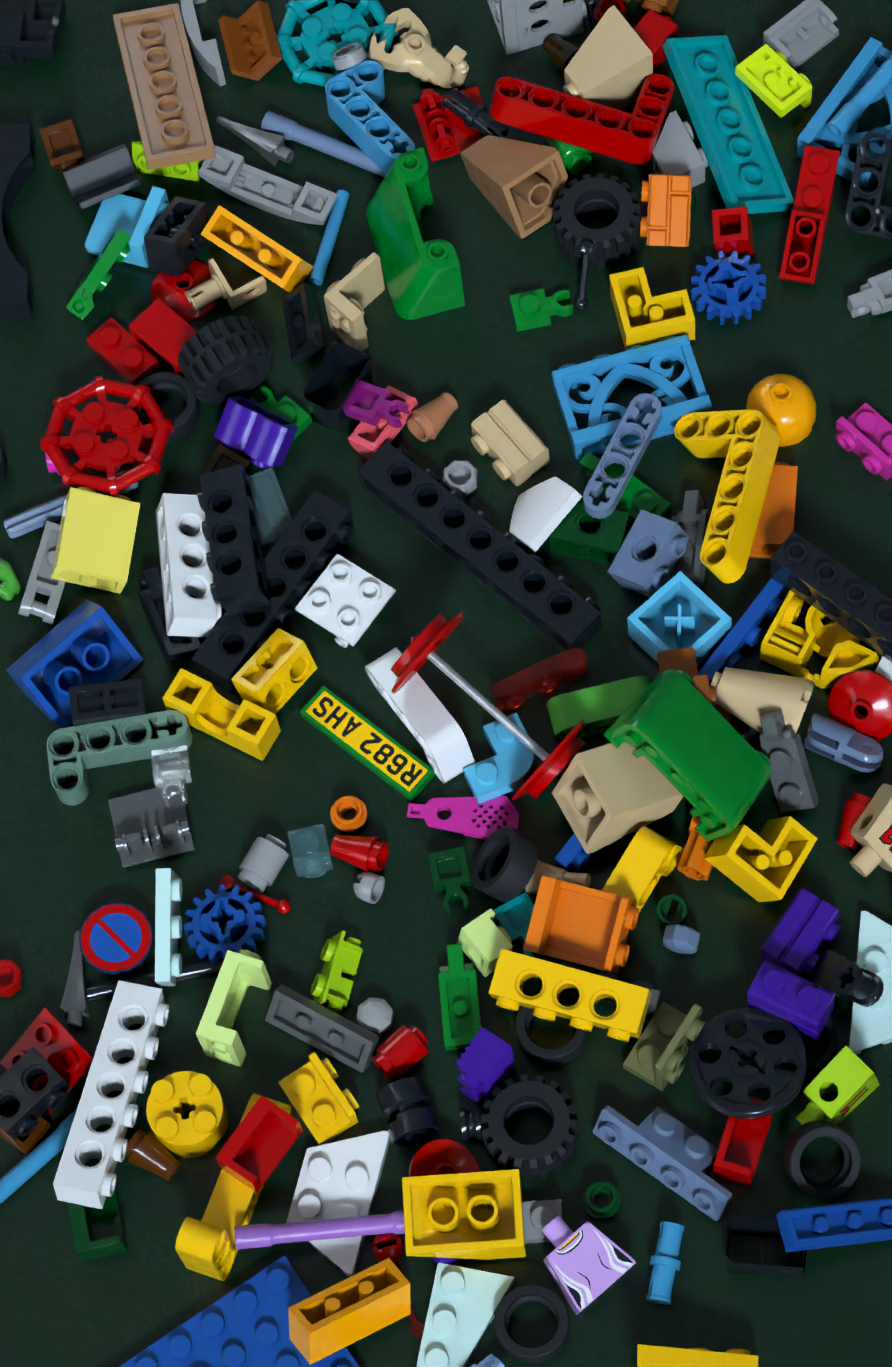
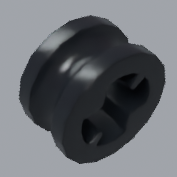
M479 1105L474 1106L470 1111H467L465 1107H460L463 1142H468L470 1137L483 1140Z

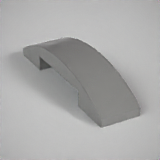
M180 0L187 36L197 61L214 82L219 86L226 85L216 38L202 41L194 5L207 2V0Z
M214 145L216 158L204 160L198 171V175L204 180L242 202L271 214L307 224L324 225L338 198L337 193L306 182L303 187L244 163V156Z

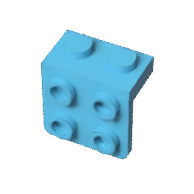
M152 186L147 201L122 194L102 201L85 241L87 252L99 255L115 230L120 229L131 236L128 241L130 251L122 262L148 268L149 263L144 236L169 205L166 190Z

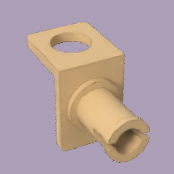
M211 258L208 260L211 279L185 291L188 302L192 303L191 307L195 312L220 297L226 299L233 310L265 293L267 285L264 276H260L232 291L215 260Z

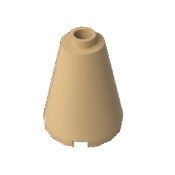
M725 667L723 674L715 672L711 685L715 688L716 704L760 734L763 733L760 719L765 716L767 711L782 709L786 728H793L796 734L816 682L808 678Z

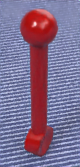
M224 876L220 880V885L224 884L226 892L232 891L234 886L237 885L242 894L250 891L254 899L276 907L277 911L281 914L288 913L291 909V904L288 900H276L235 883L231 876Z

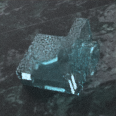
M324 823L287 832L297 877L317 878L323 876L326 871L334 869Z

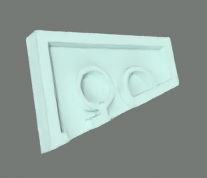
M171 868L156 869L155 982L160 986H175L176 976H181L182 957L181 953H177L178 938L182 937V918L180 916L182 880Z
M438 1263L416 1367H466L487 1326L494 1319L496 1309L502 1298L510 1291L514 1284L515 1277Z

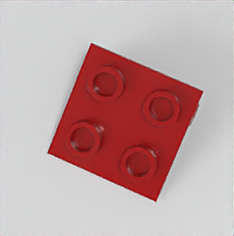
M478 86L460 91L476 105L482 104L484 106ZM429 88L421 92L422 97L419 103L412 104L431 162L458 155L484 138L477 130L468 129L464 125V120L443 106L445 98L448 100L452 99L448 95L439 96L437 92Z
M44 1008L0 1061V1064L8 1071L34 1047L71 1086L66 1092L68 1094L82 1076L87 1079L93 1057L47 1008ZM42 1075L35 1080L33 1084L34 1091H39L46 1087L48 1075ZM48 1109L45 1113L50 1115L55 1109Z

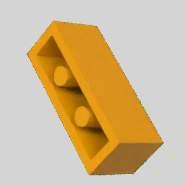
M220 205L201 232L202 236L289 293L303 284L313 268L312 265Z
M387 1258L289 1307V1338L311 1365L410 1315V1282L391 1259Z

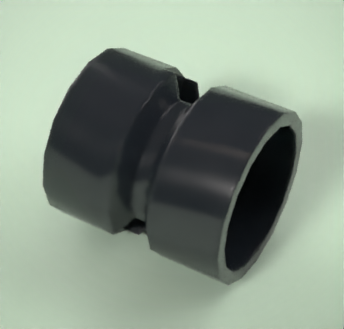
M403 1078L385 1085L376 1092L382 1115L390 1118L386 1122V1127L393 1146L404 1147L420 1143L439 1132L440 1127L434 1110L426 1106L429 1102V1095L423 1078Z

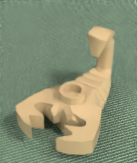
M402 8L392 12L385 19L384 24L396 23L394 33L403 28L409 29L408 32H404L400 36V43L393 46L391 53L384 51L386 39L377 43L374 32L369 44L368 59L378 62L384 69L403 73L409 72L422 81L447 89L459 87L464 83L469 70V65L464 60V57L467 55L466 51L454 45L446 57H444L432 45L430 34L425 25L409 8Z

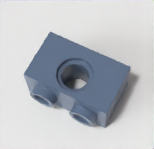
M641 509L608 573L622 587L651 597L670 580V573L677 560L685 553L690 537L676 522Z

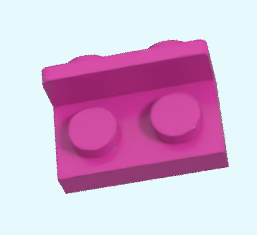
M865 402L847 420L841 416L836 421V440L844 450L848 452L853 451L858 455L869 472L874 475L879 474L888 481L892 477V425Z

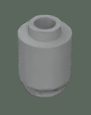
M267 834L265 839L257 837L239 866L241 872L238 875V879L251 888L264 892L266 886L273 884L289 857V854L284 850L286 844L270 834Z

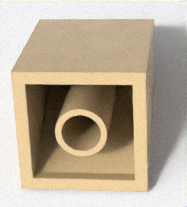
M614 5L607 9L565 68L563 91L575 97L622 110L637 101L645 79L653 74V53Z
M610 743L576 754L552 791L555 800L586 854L593 853L640 829L642 826H646L673 812L684 797L644 755L636 758L632 754L635 747L630 744L622 743L616 748Z

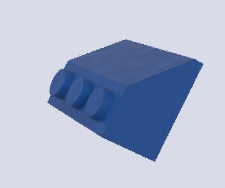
M86 599L7 668L6 671L24 694L60 729L66 728L73 723L68 687L120 681L141 663L143 658L104 608Z

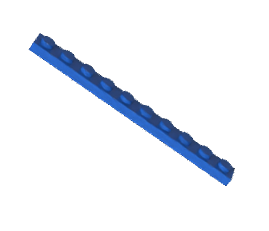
M772 578L698 672V675L707 674L709 685H711L716 671L723 674L725 667L738 668L743 659L741 654L747 646L754 647L760 640L764 632L762 627L769 618L774 620L784 602V586ZM575 833L554 858L555 866L568 872H580L586 866L591 854H586Z

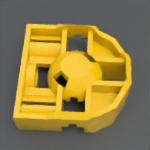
M791 590L789 591L762 640L760 649L761 660L783 669L796 677L815 681V685L823 689L834 687L841 677L853 671L869 670L875 672L882 655H878L877 652L859 645L861 640L836 622L824 626L820 619L826 617V615L812 605L807 611L805 629L794 625L800 615L804 602L809 603ZM813 651L828 658L822 668L821 675L816 673L812 675L808 669H805Z

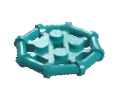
M290 0L285 5L286 12L277 34V40L282 58L293 74V81L298 84L305 82L325 87L327 81L345 71L336 70L331 60L333 53L348 44L358 42L362 44L367 54L363 61L369 60L367 47L374 32L376 41H379L378 43L386 39L384 51L389 53L394 37L398 35L399 31L394 33L396 23L384 24L386 17L389 15L379 0H361L355 9H352L346 3L337 4L336 0H327V7L311 15L306 10L326 0ZM371 12L378 26L369 27L364 17ZM296 21L302 24L301 36L291 37ZM333 34L342 35V41L336 43L334 40L329 42L327 40ZM303 50L308 60L301 63L295 51ZM322 66L330 67L331 71L335 72V75L315 70L317 68L322 69Z

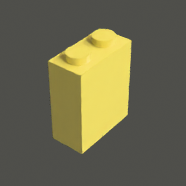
M70 487L63 504L51 579L121 594L128 580L140 503L131 501L129 497L123 495L108 496L99 494L89 487Z

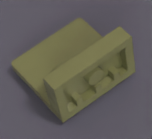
M662 1002L640 1036V1039H638L624 1061L623 1068L661 1091L664 1090L668 1082L674 1084L684 1069L683 1058L688 1050L690 1051L693 1041L704 1026L705 1021L702 1020V1007L695 1003L686 1015L667 1003Z

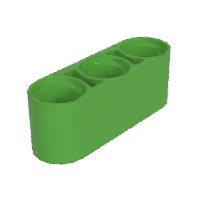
M630 677L561 694L548 700L546 706L556 740L563 741L582 719L585 723L579 734L580 737L607 731L650 684L649 677Z

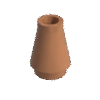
M444 392L438 398L412 411L410 419L407 421L410 432L422 442L435 439L452 413L458 408L456 399L451 394Z

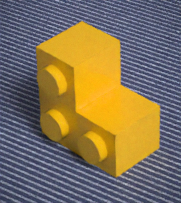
M644 267L609 275L610 296L625 350L634 345L646 346L657 343L671 335L678 337L688 335L690 341L695 340V317L687 289L652 297Z
M791 816L769 819L759 835L745 824L737 825L730 834L714 840L704 859L756 901L782 900L818 838Z

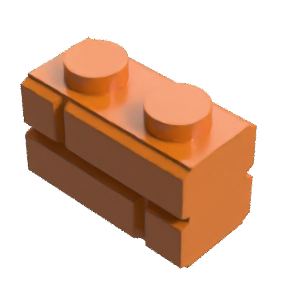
M650 173L649 181H642L641 201L648 202V216H641L640 237H647L646 245L689 247L692 194L691 174Z

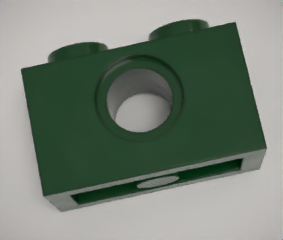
M580 499L550 534V552L612 564L630 531L629 513L616 507L613 513L606 518H593L587 514L584 509L583 500ZM587 526L599 528L593 533H586L582 530Z

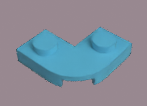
M517 712L507 716L527 734ZM498 721L483 726L484 735L495 756L463 768L464 776L478 805L521 787L524 784V778L530 772L535 761L534 753Z

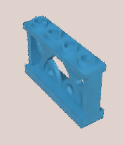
M870 37L797 139V156L803 159L805 146L825 148L821 146L823 144L842 148L836 174L851 182L855 163L850 161L848 153L850 148H857L856 154H858L861 140L867 132L856 133V122L843 138H837L828 130L827 124L845 103L849 102L879 69L878 66H881L892 54L891 51L882 47V42ZM891 80L872 103L884 97L890 115V124L884 128L892 132ZM874 137L869 139V147L873 152L883 153L886 151V145L882 139ZM862 173V181L866 186L873 187L875 183L878 184L879 180L874 173Z
M676 335L667 336L657 343L646 346L634 345L624 352L613 355L601 354L594 357L591 361L580 364H565L559 367L558 370L551 372L553 389L576 460L582 459L588 452L593 455L605 452L627 408L619 404L606 402L613 390L624 378L642 382L656 389L651 394L658 399L665 396L660 402L666 406L662 407V418L652 439L674 434V427L677 421L685 414L713 411L688 335L679 337ZM679 360L684 366L683 373L680 377L670 382L668 379L673 374L674 366L670 369H663L660 365ZM689 379L696 397L690 400L678 389ZM585 385L590 386L587 392L579 391V395L585 400L592 401L591 404H580L570 398V389ZM647 406L643 413H640V420L638 422L640 426H642L645 415L652 413L651 407ZM573 412L589 413L588 428L578 430ZM603 412L617 413L621 416V419L609 422L608 419L612 417V414H603ZM626 434L621 438L620 443L627 447L638 444L641 440L635 434Z

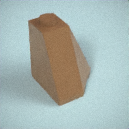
M487 135L460 153L471 181L520 239L525 238L550 221L554 211L552 206L558 189H562L568 179L559 150L555 147Z

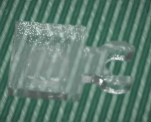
M187 745L151 751L155 787L162 788L161 793L165 806L170 807L169 798L174 794L181 795L183 804H186L188 797L184 784L192 782Z

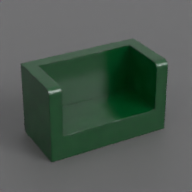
M116 1187L111 1197L106 1196L103 1209L67 1202L75 1249L82 1262L127 1251Z

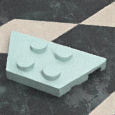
M861 911L856 963L861 968L878 975L884 983V990L878 1002L872 1006L864 1007L853 1002L849 1048L856 1055L860 1054L861 1050L882 1043L885 1045L892 1042V926L867 911Z

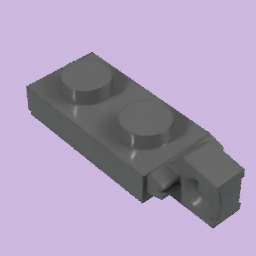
M699 490L685 491L683 511H677L676 516H672V521L676 522L690 538L687 542L685 553L677 560L670 573V579L681 571L696 586H704L706 566L700 560V551L709 522L710 511L706 509V498L700 494Z
M782 709L767 711L765 716L760 719L763 733L760 735V745L763 754L771 762L772 775L770 779L780 813L815 808L819 803V799L800 734H795L793 728H786Z

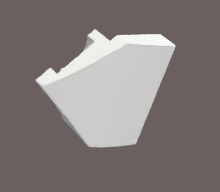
M556 476L541 482L518 496L509 532L536 552L582 496Z

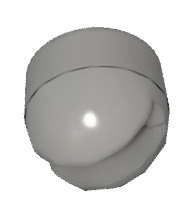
M372 872L359 874L357 879L360 883L353 884L355 895L362 901L376 904L384 890V877Z

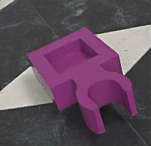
M359 380L343 406L346 416L376 426L382 418L387 420L388 424L392 427L400 428L402 423L399 417L394 415L397 412H403L408 415L410 413L405 402L401 400L392 401L393 397L389 390Z

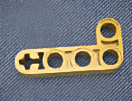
M642 826L633 837L601 891L636 899L635 907L639 908L640 913L661 876L667 877L678 864L683 848L653 829Z

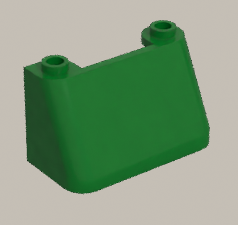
M423 147L402 153L395 159L366 208L367 222L377 255L380 256L382 272L394 311L399 317L406 320H415L465 306L460 264L453 245L443 239L423 242L418 224L422 223V209L426 205H434L428 177V161Z
M668 669L659 673L603 734L616 748L622 743L635 747L632 754L636 758L644 755L694 806L689 813L693 817L699 815L701 817V822L694 829L707 842L730 834L735 829L772 775L771 762L767 756L755 750L693 686L692 679L681 670L674 671Z

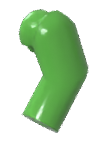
M0 558V580L2 582L0 584V597L10 601L15 594H19L21 583L12 565Z

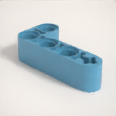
M365 60L327 81L325 93L328 115L385 174H387L400 154L415 149L412 139L378 106L385 98L384 73L381 64L376 61Z

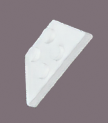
M384 1130L307 1148L287 1223L370 1215L390 1143L388 1131ZM364 1236L309 1241L323 1256H326L336 1264L344 1274L349 1277L355 1274Z

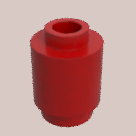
M402 1025L376 1049L377 1054L371 1060L390 1081H393L397 1076L402 1078L428 1054V1050L425 1047L428 1040L414 1025L410 1029Z

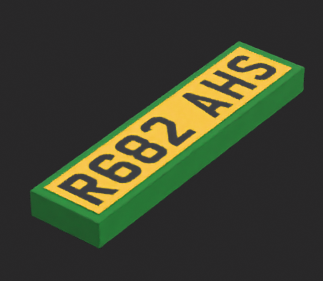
M324 685L300 711L302 718L411 802L435 776V771Z

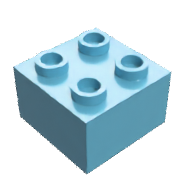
M681 571L627 617L628 636L657 663L659 651L693 648L698 667L715 652L732 630V618Z

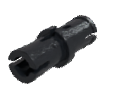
M457 88L452 89L447 94L452 99L448 100L445 98L443 106L464 120V125L468 129H475L484 137L487 135L501 137L499 136L501 133L507 136L509 128L493 119L487 113V108L482 104L476 105Z

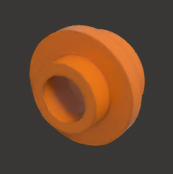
M341 797L331 807V821L340 831H357L367 820L366 806L357 797ZM347 811H354L356 813L355 817L351 820L344 819L343 814Z

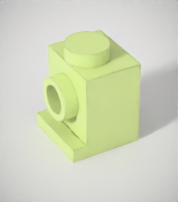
M491 908L462 927L457 944H462V950L484 977L495 971L501 949L512 951L513 948L512 940L503 927H497L494 924L495 913Z

